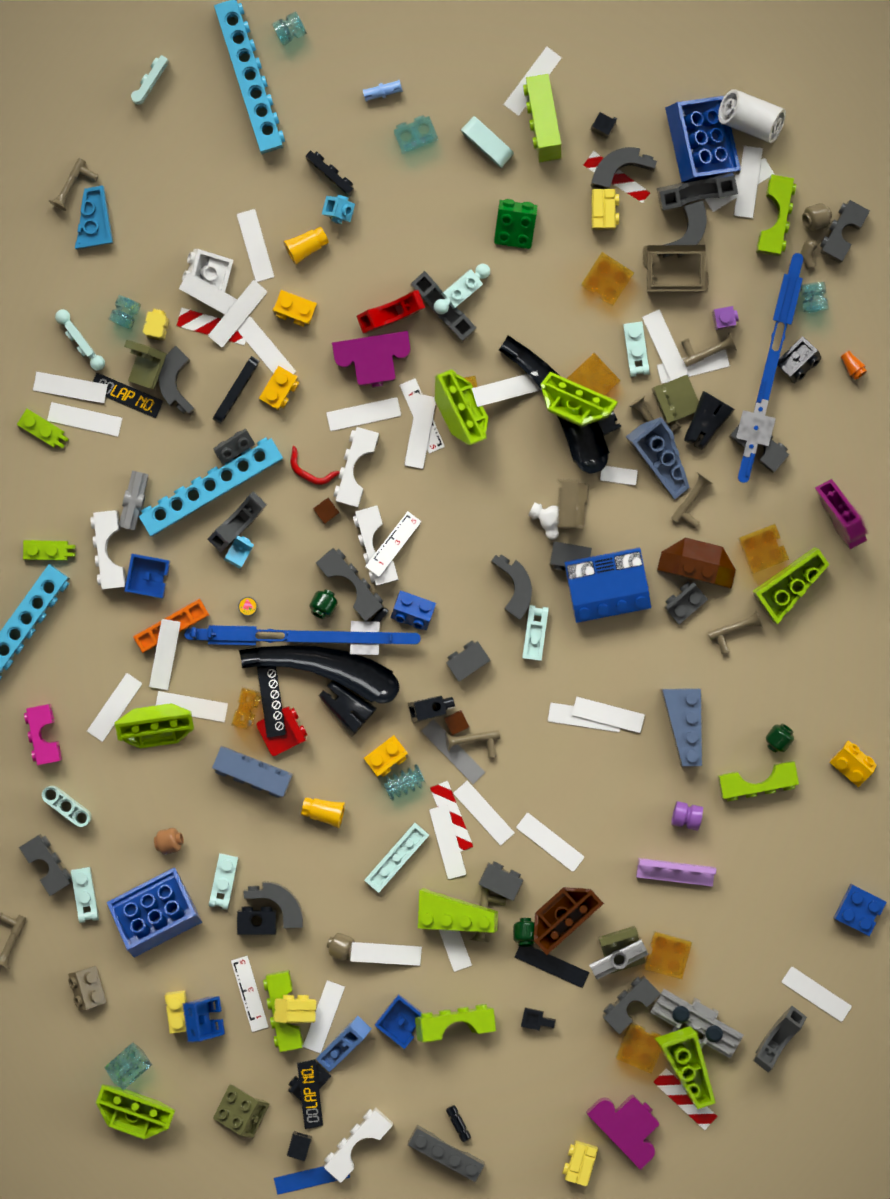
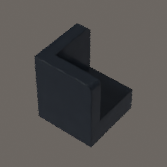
M599 112L590 130L608 138L617 118H611Z
M294 1131L287 1156L305 1161L312 1136Z

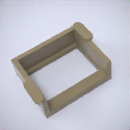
M706 245L645 246L643 248V265L647 267V292L707 291L708 272L705 271ZM652 254H700V285H652Z
M557 480L562 486L559 487L557 522H560V525H557V527L584 529L585 504H588L589 485L587 483H579V481Z

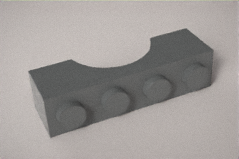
M729 172L657 188V194L661 209L667 210L681 207L686 203L700 199L736 195L738 190L735 175Z
M424 271L411 283V287L414 290H419L421 298L435 312L434 303L439 299H445L441 294L443 291L435 281ZM449 305V310L445 314L436 313L461 342L465 341L476 331V326L457 307L453 309Z
M332 548L316 564L328 578L344 576L353 582L357 591V598L353 607L367 621L383 607L381 604L383 600L377 593L374 595L369 590L371 586L364 578L362 580L359 579L356 575L358 570L352 563L348 565L344 561L346 556L341 550Z
M419 1125L416 1126L408 1140V1146L476 1182L485 1166L483 1160L447 1144L435 1134Z

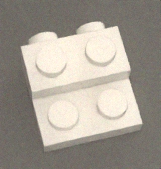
M194 249L193 252H190L187 258V263H190L188 271H184L182 281L187 272L225 292L233 260L200 249Z

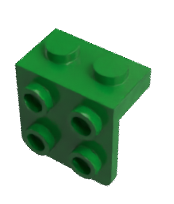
M511 199L500 200L494 243L530 249L532 247L538 205H534L531 202L519 203Z

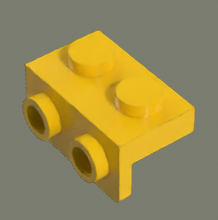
M847 741L843 748L829 762L857 787L873 774L877 766L871 757L866 756L856 744Z

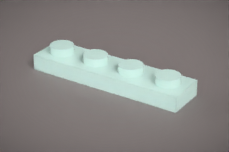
M414 823L364 881L379 893L426 840L429 834L417 823Z

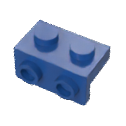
M400 590L391 618L399 623L411 625L416 629L427 630L436 603Z

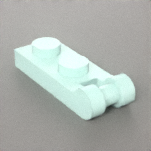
M161 55L159 59L155 58L151 64L152 70L149 75L145 74L140 82L142 85L139 90L132 92L131 98L136 105H141L169 64L166 57Z
M643 322L623 324L630 377H636V374L650 375ZM642 361V366L635 367V362Z
M529 605L522 658L542 661L549 607L535 608L534 605ZM534 615L541 616V622L533 621Z
M219 854L209 901L210 907L219 906L224 910H228L238 857ZM217 893L225 894L224 900L218 899Z
M85 867L71 870L79 923H85L86 920L91 919L93 921L99 920L91 868ZM90 906L91 912L84 913V907Z

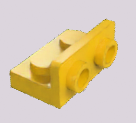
M281 290L275 307H273V312L280 319L286 320L288 317L294 320V324L304 327L305 324H310L317 303Z
M278 366L259 399L278 411L280 408L284 409L289 401L287 396L290 391L294 392L299 385L297 381L298 376Z
M393 735L365 756L364 760L377 777L380 774L384 777L392 771L390 769L395 763L400 765L407 759L405 755L408 752Z

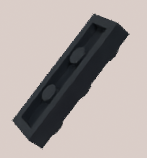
M311 150L307 153L306 159L347 196L354 192L353 183L346 177L342 179L338 175L339 171L332 164L329 166L323 162L325 158L317 151L313 153Z

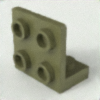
M126 340L124 347L131 349L130 353L137 356L128 381L154 389L167 353Z
M688 375L652 388L666 424L695 413L699 401Z
M635 926L598 937L604 957L639 940ZM616 955L614 957L615 964L623 963L624 956ZM642 957L626 965V967L618 969L612 973L628 969L640 964L646 963L645 957Z
M230 1084L213 1118L240 1136L253 1138L270 1103L253 1098Z

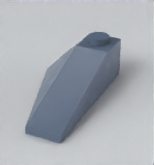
M662 417L641 424L626 436L636 452L674 499L690 488L684 467L681 464L679 451L674 441L673 432Z

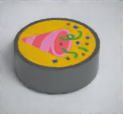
M245 597L240 600L238 609L242 615L252 616L256 613L258 604L255 599Z

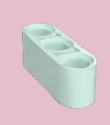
M475 116L461 129V132L500 168L514 155V152Z
M51 785L43 790L42 799L73 824L83 827L90 823L91 813L60 788ZM49 789H52L56 792V798L54 800H50L47 797V791ZM64 801L71 803L70 811L63 810L62 803ZM80 812L85 813L87 816L85 823H81L77 819V815Z

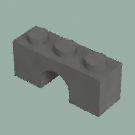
M849 200L847 204L843 202L838 211L841 214L839 219L833 220L829 228L831 230L829 237L825 236L820 244V247H822L820 253L841 263L852 245L843 239V228L852 226L859 230L870 210L852 200Z
M738 424L729 437L742 448H745L746 440L736 438L739 428ZM771 435L769 446L763 445L764 453L758 461L774 473L789 454L786 452L788 449L780 442L778 444L775 443Z
M40 834L19 848L29 864L37 859L47 862L49 872L40 881L49 896L70 884L72 876L66 868L63 869L60 865L61 859L59 855L51 851L49 847L51 843L48 838Z
M644 975L641 978L639 976L635 978L631 983L632 987L628 991L623 990L617 996L618 1001L614 1005L610 1003L603 1010V1018L619 1034L633 1022V1019L627 1014V1006L630 1002L638 1000L648 1007L661 994Z

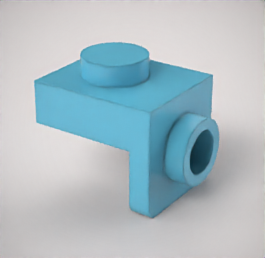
M237 536L224 560L241 569L254 544L244 536Z

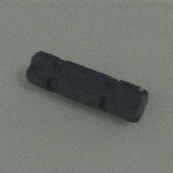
M456 1106L448 1107L446 1112L449 1117L451 1116L450 1120L457 1133H459L461 1141L469 1140L471 1135L468 1130L466 1131L467 1127L460 1114H458Z

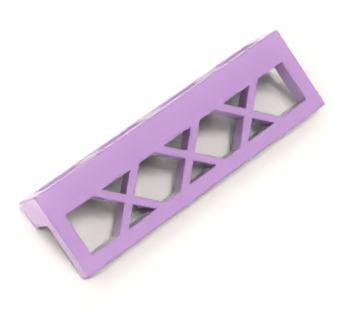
M638 858L636 877L713 887L716 868Z

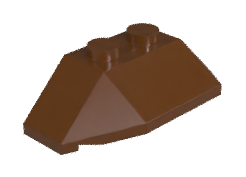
M686 537L661 552L657 567L658 571L730 589L732 588L736 572L722 546Z
M563 887L535 912L534 942L548 955L604 903L592 889Z

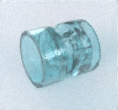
M296 11L287 15L285 20L279 19L272 23L283 46L292 42L293 37L299 38L307 34Z
M825 282L801 285V295L805 298L803 301L804 313L829 309L828 300L824 297V294L827 293Z
M118 295L114 304L116 309L111 311L108 320L131 329L135 321L133 316L138 314L141 304ZM123 307L129 309L128 314L121 311Z

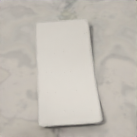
M605 466L601 470L600 480L636 485L638 471Z

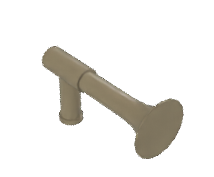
M78 158L61 193L56 199L49 200L52 205L66 211L64 205L66 197L79 174L94 182L96 181L98 174L84 168L86 161Z
M729 332L728 337L723 342L696 354L692 349L689 339L681 342L688 355L687 358L683 359L686 367L724 349L733 348L737 351Z
M644 395L629 407L636 408L645 420L649 422L654 419L645 407ZM675 421L669 428L674 432L681 428V426Z
M698 473L697 484L671 519L677 523L683 519L695 529L699 521L688 515L686 511L699 492L706 485L713 483Z
M756 610L754 615L746 620L715 629L708 633L711 640L717 638L721 654L730 652L727 647L724 635L752 625L762 627Z
M497 730L454 737L445 732L447 750L449 752L453 746L462 743L487 741L488 757H496L494 740L500 739V734Z
M482 888L480 906L488 908L489 902L506 905V897L490 895L489 889ZM476 932L475 936L470 939L489 942L485 937V932Z
M2 912L0 913V921L13 926L6 945L0 954V965L10 969L7 965L8 956L26 920L24 916L18 915L15 920L4 915Z

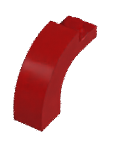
M415 290L390 303L366 310L356 317L364 334L410 317L424 309L425 305L419 290Z

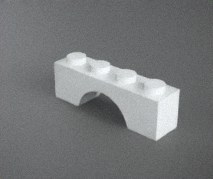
M359 427L356 428V431L352 430L349 439L352 442L351 449H347L344 460H347L345 468L341 467L339 478L342 479L340 486L336 485L333 495L337 497L336 502L359 507L363 488L355 481L353 469L361 456L374 453L379 433Z
M378 506L356 511V516H353L355 527H360L361 534L358 535L361 546L365 545L367 553L363 554L366 565L376 553L373 547V536L376 530L383 525ZM393 561L389 563L380 576H377L372 571L368 572L371 583L375 582L376 586L398 580Z
M118 511L93 513L94 517H91V527L95 529L96 536H93V546L98 551V555H95V564L100 569V574L97 575L98 586H102V589L125 587V568L114 564L107 553V544L110 537L120 530Z
M377 1108L373 1111L369 1109L362 1117L364 1121L360 1125L357 1123L350 1130L351 1135L349 1138H343L337 1145L339 1149L334 1154L331 1152L324 1159L326 1162L324 1168L340 1183L354 1169L351 1159L353 1146L364 1138L380 1140L393 1126V1122Z

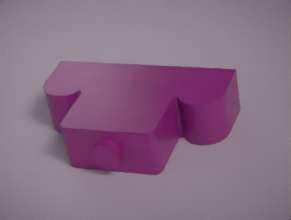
M408 331L332 342L334 359L339 367L348 368L352 363H355L359 386L372 385V388L383 386L385 382L395 381L393 357L405 359L410 354Z
M830 479L815 487L824 509L830 515L836 532L848 548L852 549L867 541L865 535L868 532L862 517L835 482Z
M630 1095L615 1110V1106L609 1098H600L586 1111L587 1115L640 1170L654 1157L655 1148L651 1141L645 1138L659 1126V1122L651 1113L653 1109L646 1102L642 1104L635 1095Z

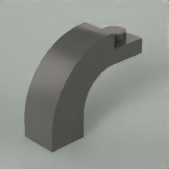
M625 147L615 150L604 157L599 163L591 186L610 189L613 176L620 168L636 166L654 171L657 161L653 160L654 157L643 154L642 157L639 156L641 148Z
M703 201L684 206L683 210L687 220L685 235L677 241L664 245H697L700 242L707 223ZM657 254V256L662 255L665 258L674 254ZM677 254L678 258H680V257L686 255V254Z
M175 345L165 357L159 374V386L163 397L170 406L177 401L176 407L183 414L186 411L191 414L195 408L180 394L177 388L178 374L190 362V359Z
M253 491L207 540L221 553L262 513L267 504Z
M502 554L499 557L495 555L491 562L508 573L514 582V594L504 609L520 620L527 611L532 597V585L529 575L517 560L511 566L508 564L510 560Z
M263 881V889H259V886H248V889L244 890V899L268 898L275 901L283 913V928H303V913L300 903L295 895L283 885Z
M791 1006L767 1033L756 1050V1056L753 1061L765 1071H771L780 1053L791 1038L802 1028L807 1017Z

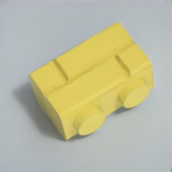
M592 189V230H614L616 225H619V213H615V206H619V194H615V189Z
M153 309V312H147V323L144 325L143 333L148 338L165 340L167 333L165 329H168L169 319L166 317V313H164L165 311Z
M185 990L168 992L165 994V1002L167 1004L170 1033L185 1032L186 1024L183 1003H187Z
M283 995V998L275 999V1022H315L316 1000L309 999V995H297V998H295V995Z
M575 1140L574 1145L570 1144L568 1156L571 1157L569 1163L564 1164L562 1174H565V1180L588 1186L598 1152L597 1146Z

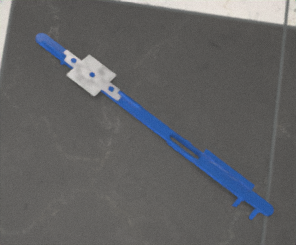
M795 253L792 256L788 274L783 276L773 317L776 323L771 335L770 348L754 413L745 410L742 412L736 436L738 439L746 440L738 473V480L741 483H746L750 478L758 444L769 446L775 418L765 416L782 344L785 340L787 324L792 325L803 278L799 277L803 263V256L800 253ZM783 323L784 330L779 350L774 351L772 345L777 324Z
M351 621V632L257 630V626L209 625L208 629L192 627L184 633L186 639L208 640V645L256 646V641L268 643H350V654L379 655V644L416 645L421 641L418 633L379 632L380 622ZM258 632H282L285 634V637L283 639H257L256 634Z

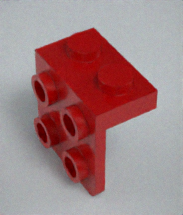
M288 706L282 709L286 735L267 738L265 720L262 719L256 724L272 756H276L307 740L305 736L308 734L304 726H299L296 720L299 716L295 708L291 709Z

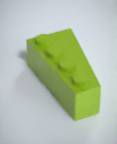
M549 74L526 77L523 91L524 96H528L529 102H526L527 113H531L532 120H529L530 130L534 131L532 141L534 149H537L538 161L545 162L561 159V139Z
M814 547L752 592L772 621L778 625L783 616L791 610L796 601L804 595L809 586L817 580L830 564L821 551Z
M422 888L419 890L418 928L494 933L498 928V911Z
M689 1026L654 1038L694 1106L700 1109L715 1104L700 1043L694 1029Z

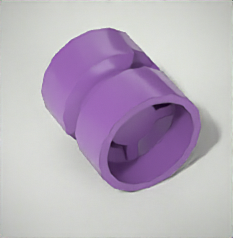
M676 801L671 825L678 827L686 825L688 829L698 831L701 824L703 807L693 804L688 807L687 803Z

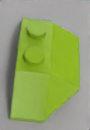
M451 369L435 376V402L451 434L466 444L472 445L486 438L488 416L483 406L477 407L472 384Z
M549 372L541 383L547 411L580 426L608 417L618 404V401L552 372Z
M170 703L134 708L115 722V729L119 741H124L138 748H147L179 743L189 732L194 730L191 711Z
M102 1084L96 1100V1105L108 1127L142 1139H147L169 1129L175 1112L174 1109L158 1100L124 1088Z

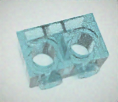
M422 115L416 117L414 122L410 124L406 122L401 123L394 130V135L402 154L438 140L429 116L425 117ZM425 125L429 128V132L421 134L418 131L419 127ZM407 132L412 137L409 141H403L401 135Z
M132 1042L104 1068L112 1081L124 1090L150 1068L152 1063L144 1051Z

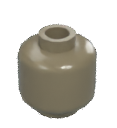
M822 203L807 207L802 214L805 227L812 231L827 227L832 218L830 208H827Z
M337 933L334 937H330L327 943L329 954L342 961L351 959L352 942H355L354 939L342 933Z

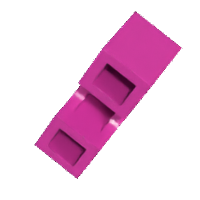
M51 704L27 708L24 718L26 724L30 726L28 738L29 742L33 743L34 750L31 751L33 761L37 762V765L61 761L59 742H47L41 735L42 728L46 724L55 722Z

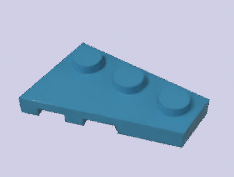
M104 186L84 189L75 249L113 243Z

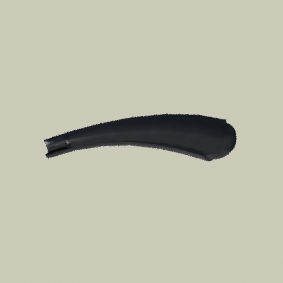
M509 335L498 350L518 364L535 381L540 389L542 381L549 372L559 375L545 361ZM536 371H537V373H538L537 376H534V375L531 374L532 372H536ZM557 415L567 439L573 462L583 472L589 474L603 470L607 464L610 452L598 423L594 421L580 426Z
M269 646L239 650L242 668L277 666L310 671L342 684L370 702H391L399 692V682L392 670L372 659L350 654L347 651L317 646Z

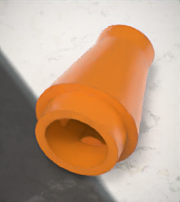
M847 351L840 357L849 376L853 377L854 380L867 372L866 366L850 351Z

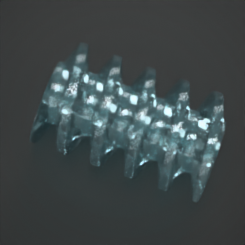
M415 764L414 771L408 767L407 774L401 770L400 777L394 773L393 780H391L387 776L384 785L390 799L393 801L394 794L400 798L401 791L408 794V788L412 791H415V785L422 788V781L425 782L419 766Z

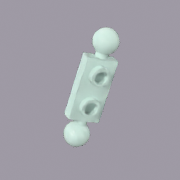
M479 264L475 269V273L472 269L468 270L441 293L445 299H439L434 303L435 312L445 314L449 310V305L454 309L483 285L479 279H485L490 275V267L487 264Z
M64 309L57 311L55 319L57 323L66 327L67 331L65 334L68 338L78 343L77 349L83 357L85 355L89 357L92 369L96 371L102 370L105 366L104 358L96 355L70 321V313Z

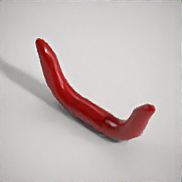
M295 446L292 447L291 468L295 474L315 485H324L340 474V471H333L323 478H317L302 470L297 463V448Z

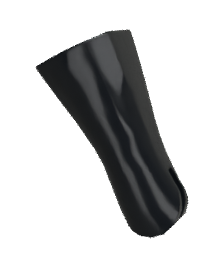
M703 391L684 441L689 444L694 443V447L702 450L735 409Z
M332 680L327 686L338 696L333 699L332 695L324 690L318 696L352 737L372 716L377 707Z

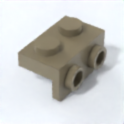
M96 966L68 974L69 986L73 989L74 1003L78 1010H87L106 1003Z

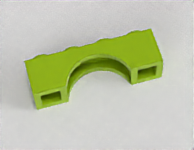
M772 174L769 177L766 196L776 204L778 219L772 228L759 233L756 251L758 253L779 256L781 252L785 251L786 240H783L784 233H788L790 222L787 221V216L792 213L793 203L790 202L791 195H795L796 184H793L794 178Z
M794 761L774 764L771 775L765 781L756 784L746 782L738 772L718 775L721 796L723 799L727 798V802L738 800V796L742 795L750 798L757 796V792L764 791L765 794L775 793L778 788H783L786 791L795 789L794 785H799Z
M286 970L267 974L263 984L265 991H269L270 998H267L268 1010L272 1009L273 1013L270 1021L272 1029L275 1028L277 1036H274L275 1047H279L280 1052L303 1048L300 1026L274 1021V1011H276L274 1009L275 999L283 998V995H287L293 990L290 971Z
M487 1004L475 1005L476 1009L460 1007L455 1012L447 1009L440 1010L439 1014L432 1015V1012L421 1013V1017H415L417 1041L441 1040L445 1029L457 1021L466 1023L472 1033L495 1032L494 1008L487 1007Z

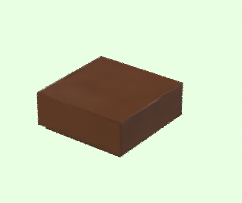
M329 497L313 508L324 524L340 513Z
M461 710L444 718L452 735L469 728Z

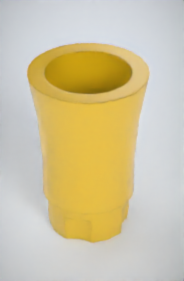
M318 227L297 237L285 240L283 243L292 261L297 265L304 258L328 244L329 241L322 227Z
M305 798L301 815L339 829L344 815L345 802Z

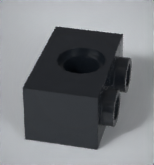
M251 906L242 907L241 910L237 911V935H276L277 910H272V907L269 906L261 907V910H253ZM255 915L260 916L262 924L254 925L251 920L252 917Z

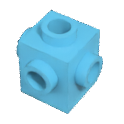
M337 195V197L326 196L322 215L330 217L331 222L342 224L343 221L351 222L355 203L348 201L349 198L342 195Z

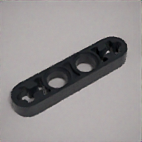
M253 356L249 358L213 417L214 421L222 424L256 370L260 362Z

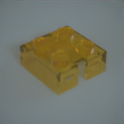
M602 252L581 286L593 294L596 291L601 295L600 299L613 306L634 272Z
M595 353L567 378L604 396L621 381Z
M776 524L738 538L752 574L789 560L784 545L779 547L776 540L781 537Z
M246 687L242 688L238 701L239 707L235 711L231 725L243 729L253 726L256 716L253 714L254 707L257 708L261 700V696H258L259 691ZM247 695L250 696L249 701H246ZM241 714L244 715L243 721L240 720Z
M654 931L650 944L653 948L652 953H648L644 969L682 979L692 941Z
M632 1022L625 1032L615 1057L620 1061L652 1074L661 1053V1049L654 1038L662 1035L652 1030L651 1033L645 1032L644 1027Z

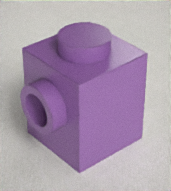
M733 306L712 311L715 330L735 327L736 322L739 321L738 312L733 309Z

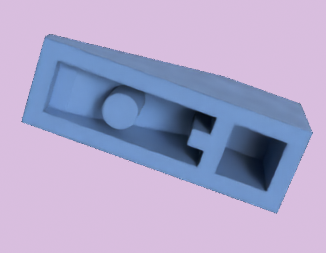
M357 1016L322 1051L316 1060L330 1072L364 1040L372 1028Z

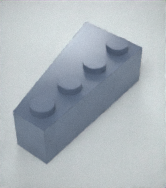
M661 689L681 766H702L701 689Z
M224 746L220 747L212 767L216 769L215 773L226 777L228 774L234 777V781L242 784L245 781L252 784V788L260 791L262 789L267 790L270 795L278 798L280 796L284 797L293 773Z

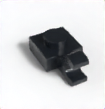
M525 1007L521 1027L540 1031L541 1025L554 1028L556 1019L543 1017L544 1011Z

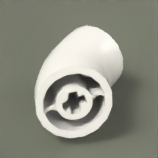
M736 89L730 90L724 96L718 112L721 124L769 143H773L777 139L786 117V110L784 108Z

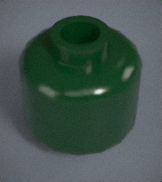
M327 589L317 591L309 605L312 610L311 613L320 619L331 617L338 604L337 599L334 597L335 594Z
M783 723L781 725H774L766 735L767 747L775 753L777 751L785 752L794 741L793 730Z
M520 918V922H516L513 925V939L518 943V946L529 947L535 943L534 922L531 921V918Z

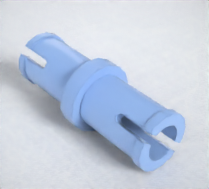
M400 80L387 84L379 83V86L363 89L366 102L380 97L387 98V95L403 92Z

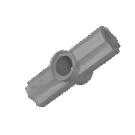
M132 471L128 490H126L123 498V511L119 527L131 530L136 529L139 513L142 511L145 500L144 492L148 481V474Z
M640 939L620 950L613 951L610 955L589 965L598 980L649 954ZM616 955L624 956L623 963L615 964L614 957Z

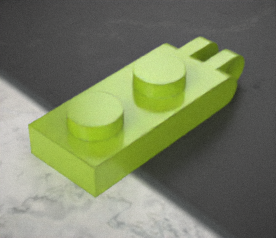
M27 408L17 423L18 426L54 448L56 445L64 448L65 445L59 442L60 438L66 442L69 440L63 435V430Z
M23 540V559L68 560V557H75V553H68V549H76V545H68V541Z

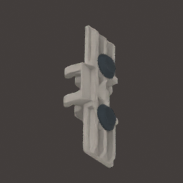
M663 989L650 1011L672 1024L671 1032L682 1029L680 1027L682 1023H685L703 1033L702 1039L698 1038L701 1049L706 1044L729 1058L732 1057L744 1036L717 1020L719 1011L716 1009H709L701 1004L697 998L693 999L691 1005Z

